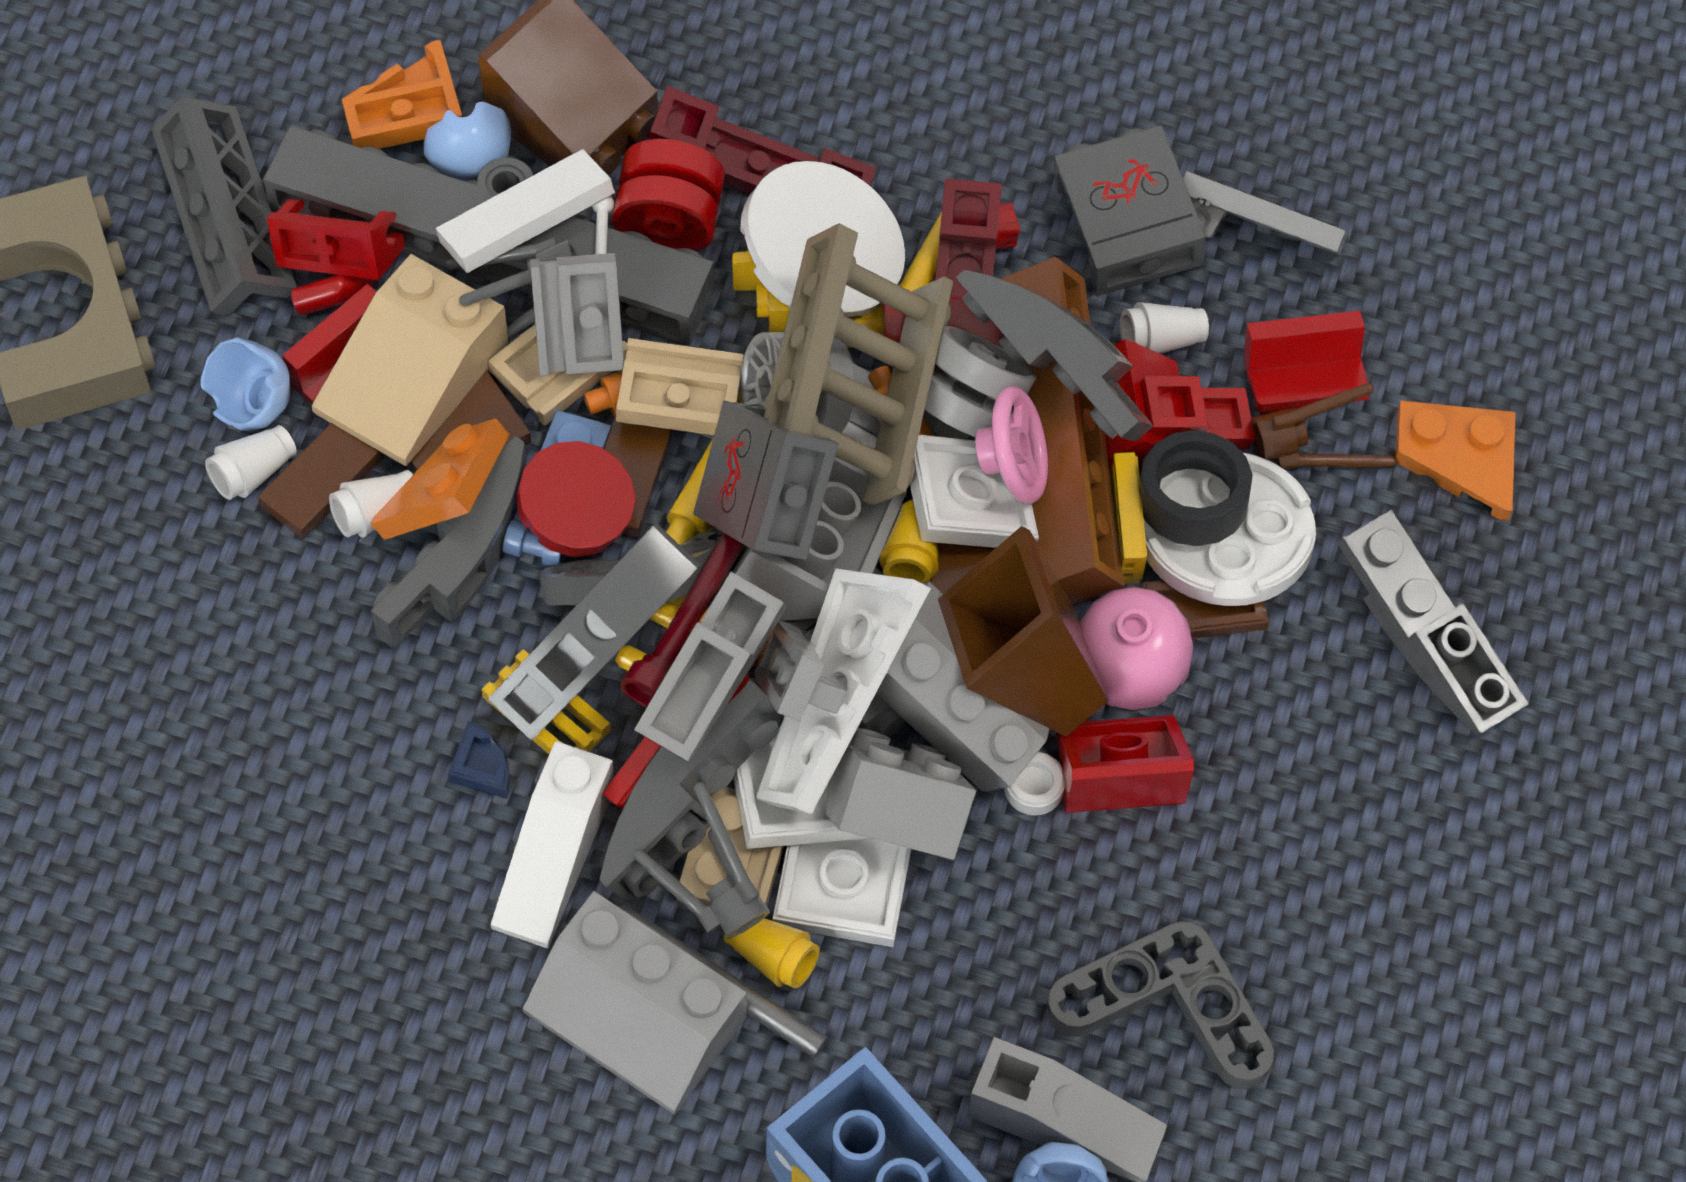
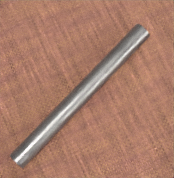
M626 904L620 908L746 991L747 1014L814 1059L822 1052L828 1041L827 1036Z

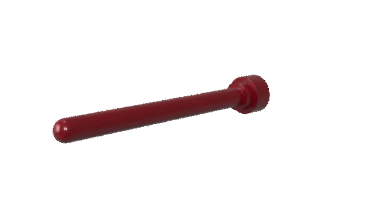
M723 533L652 655L646 654L641 660L634 661L620 683L621 689L631 700L643 707H648L696 623H699L701 616L707 610L740 554L744 544Z

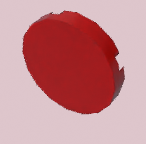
M581 441L555 443L537 452L524 468L516 494L519 518L525 528L528 529L529 527L531 532L539 538L538 542L550 551L571 557L595 555L607 549L611 543L620 538L629 526L636 501L632 479L620 460L602 447Z

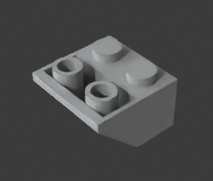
M857 728L828 783L827 817L840 831L954 860L976 793V789L960 774L962 768L946 761L947 754L937 748L920 743H912L911 749L908 751L890 746L891 739L883 734Z

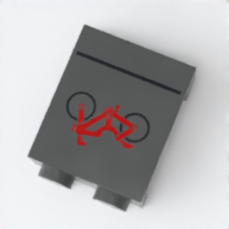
M1162 125L1146 130L1142 128L1131 129L1115 139L1094 145L1079 144L1069 148L1063 154L1054 156L1055 187L1058 194L1066 192L1090 255V280L1096 296L1204 265L1206 237Z
M724 400L693 515L752 550L807 560L839 443L826 437L785 429L765 419L766 409Z

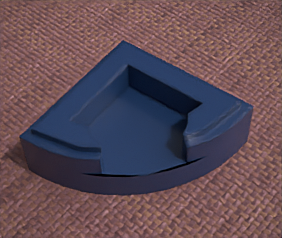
M468 721L448 773L449 781L507 799L510 787V773L506 756L488 730Z

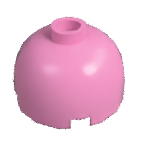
M1138 587L1113 590L1094 601L1082 617L1080 624L1108 698L1106 704L1128 710L1156 707L1166 701L1168 695L1176 691L1180 684L1182 686L1188 678L1194 647L1189 624L1177 605L1157 591Z

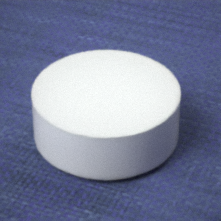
M1037 752L1012 786L1004 788L1008 802L1016 810L1027 815H1043L1052 811L1061 802L1064 794L1063 768L1052 756Z

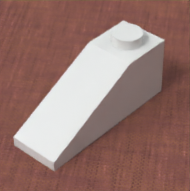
M555 741L532 794L490 924L491 929L549 949L610 802L602 793L614 778L613 760Z

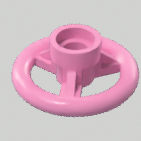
M1006 387L996 398L992 413V426L980 428L976 433V454L980 467L986 475L1001 473L1005 485L1014 498L1024 504H1032L1043 495L1048 478V453L1045 434L1037 409L1030 397L1018 387ZM1012 406H1014V412L1011 414Z

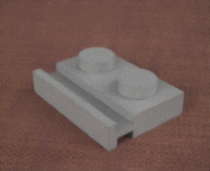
M615 253L556 257L557 261L539 262V259H530L540 376H549V372L566 371V374L623 370L624 359Z

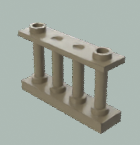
M838 223L808 238L806 241L764 418L785 429L826 437L839 443L835 457L869 473L863 501L875 505L906 493V489L914 477L915 463L913 458L943 326L947 325L951 314V307L948 303L953 281L942 277L911 292L856 264V258L853 254L858 232ZM846 285L906 315L899 343L844 316L841 304ZM833 338L894 367L887 396L831 369L828 359ZM821 391L881 419L875 449L818 422L816 409Z

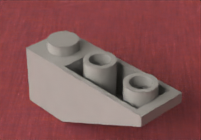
M996 1037L992 1040L972 1090L968 1111L969 1118L1039 1145L1049 1142L1079 1145L1098 1157L1107 1171L1135 1182L1147 1181L1167 1128L1165 1123L1057 1061Z

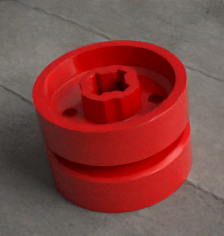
M651 139L632 145L625 152L619 188L616 193L611 220L614 229L623 233L626 231L638 232L654 243L676 250L686 248L699 252L705 249L714 238L718 206L721 201L725 179V170L722 164L708 151L683 141Z

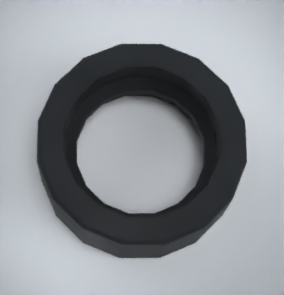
M1191 430L1175 433L1155 443L1143 459L1139 493L1142 500L1144 520L1157 534L1174 543L1202 546L1218 543L1234 534L1247 516L1253 477L1247 457L1234 443L1208 432ZM1185 469L1207 471L1219 477L1230 488L1229 498L1209 507L1183 506L1171 500L1160 489L1161 479L1174 471Z

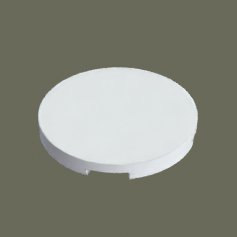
M814 161L793 162L783 165L770 172L761 180L744 205L740 232L745 234L748 250L756 265L753 272L766 289L788 307H791L807 239L838 223L858 232L853 254L856 258V264L897 285L904 269V241L892 211L874 189L854 174L842 168ZM846 285L841 308L845 317H864L877 309L882 303Z
M1243 452L1247 457L1253 477L1247 516L1234 534L1218 543L1202 546L1174 543L1157 534L1144 520L1148 563L1169 586L1188 597L1223 606L1249 605L1262 602L1279 595L1292 586L1302 576L1311 560L1316 539V527L1309 496L1300 483L1283 468L1252 454ZM1196 469L1174 471L1162 478L1160 489L1171 500L1183 506L1196 508L1217 505L1229 498L1230 488L1219 477L1207 471Z

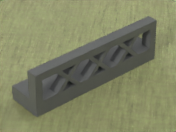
M180 96L151 130L211 313L230 316L251 293L289 298L292 289L297 286L291 268L276 267L267 223V217L271 213V209L236 106ZM207 121L221 123L227 143L208 127ZM220 161L239 176L242 188L224 174ZM236 207L254 222L257 234L239 219ZM251 253L269 267L272 276L257 274Z

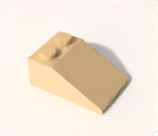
M410 254L376 292L313 402V413L402 465L407 466L455 410L484 372L489 370L488 360L509 345L505 307L491 298L463 306L459 301L460 297L463 294L474 291L473 288Z

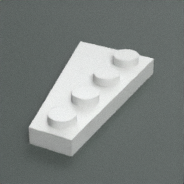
M835 568L810 644L825 664L821 676L840 683L842 689L846 690V695L837 714L808 704L800 722L784 716L756 799L772 806L812 815L930 592V587L914 579Z

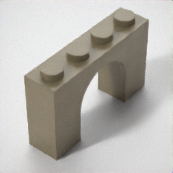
M86 175L0 199V281L36 271L56 270L81 278L93 289L92 299L86 313L72 328L56 337L0 352V385L16 431L151 393L145 371L155 369V362L147 336L144 335L137 338L134 336L131 323L142 321L132 287L120 290L117 276L127 274L126 266L118 240L106 243L103 229L113 227L104 194L92 197Z

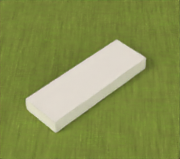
M582 149L438 226L436 232L443 247L468 273L615 192L611 178Z

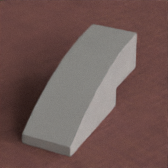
M730 572L701 623H696L634 730L689 762L761 652L787 608L785 603Z

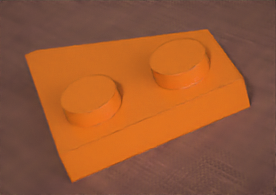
M435 40L425 45L426 56L408 68L403 69L399 64H396L380 74L374 83L361 86L342 98L344 114L353 146L359 148L370 146L381 149L425 139L427 129L442 120L446 111L452 110L456 116L462 117L441 40Z
M1400 400L1396 420V463L1417 475L1431 477L1437 482L1439 487L1457 497H1460L1462 492L1493 508L1490 515L1499 520L1509 521L1513 511L1515 412Z
M497 418L473 426L471 424H463L455 428L447 435L438 449L373 517L370 524L386 540L468 514L504 447L509 433Z

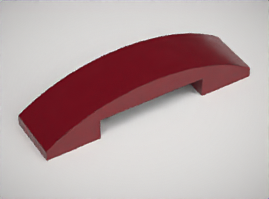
M669 86L665 89L648 136L650 139L683 141L708 151L720 161L725 170L724 184L749 195L770 172L793 162L814 161L834 165L854 174L869 186H871L876 167L825 147L818 158L716 118L720 106Z
M945 178L935 280L946 277L953 281L950 296H964L968 292L956 278L963 270L993 276L1002 183Z

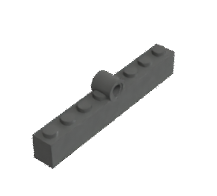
M290 125L263 182L270 209L278 211L287 200L296 199L305 202L302 211L297 214L370 223L380 211L396 212V219L389 225L386 237L393 232L402 233L405 241L403 253L412 254L418 258L445 266V261L453 257L440 243L436 228L533 176V173L524 162L515 158L502 157L488 162L479 172L477 181L467 180L465 182L443 175L427 164L415 163L412 165L390 158L383 151L374 147L364 146L359 148L338 141L324 131L316 129L307 131ZM575 214L516 247L538 244L555 237L558 244L570 240L578 256L594 255L596 221L588 216ZM608 228L607 253H615L621 324L690 346L714 292L713 261L705 259L701 254L690 249L680 248L676 250L654 243L638 232L626 231L623 233ZM536 257L483 265L467 274L491 282H497L527 271V262L530 259H536ZM463 268L455 269L466 273ZM532 283L516 288V290L533 295Z

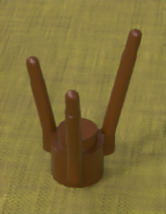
M1371 383L1342 391L1300 408L1283 409L1252 418L1255 444L1259 456L1268 461L1277 459L1278 466L1284 470L1299 466L1374 468L1393 467L1396 464V459L1393 456L1298 453L1299 447L1308 445V434L1304 420L1370 395L1374 391V386Z

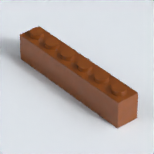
M1057 257L1001 278L1062 305L1090 324L1085 278ZM1057 361L1052 363L1046 370L1025 363L1037 376L1028 396L1039 414L1048 453L1046 487L1041 498L1032 503L1039 536L1037 544L1071 604H1075L1124 587L1105 432L1090 416L1089 412L1095 406L1082 390L1077 394L1072 393L1055 375L1052 368L1058 364Z

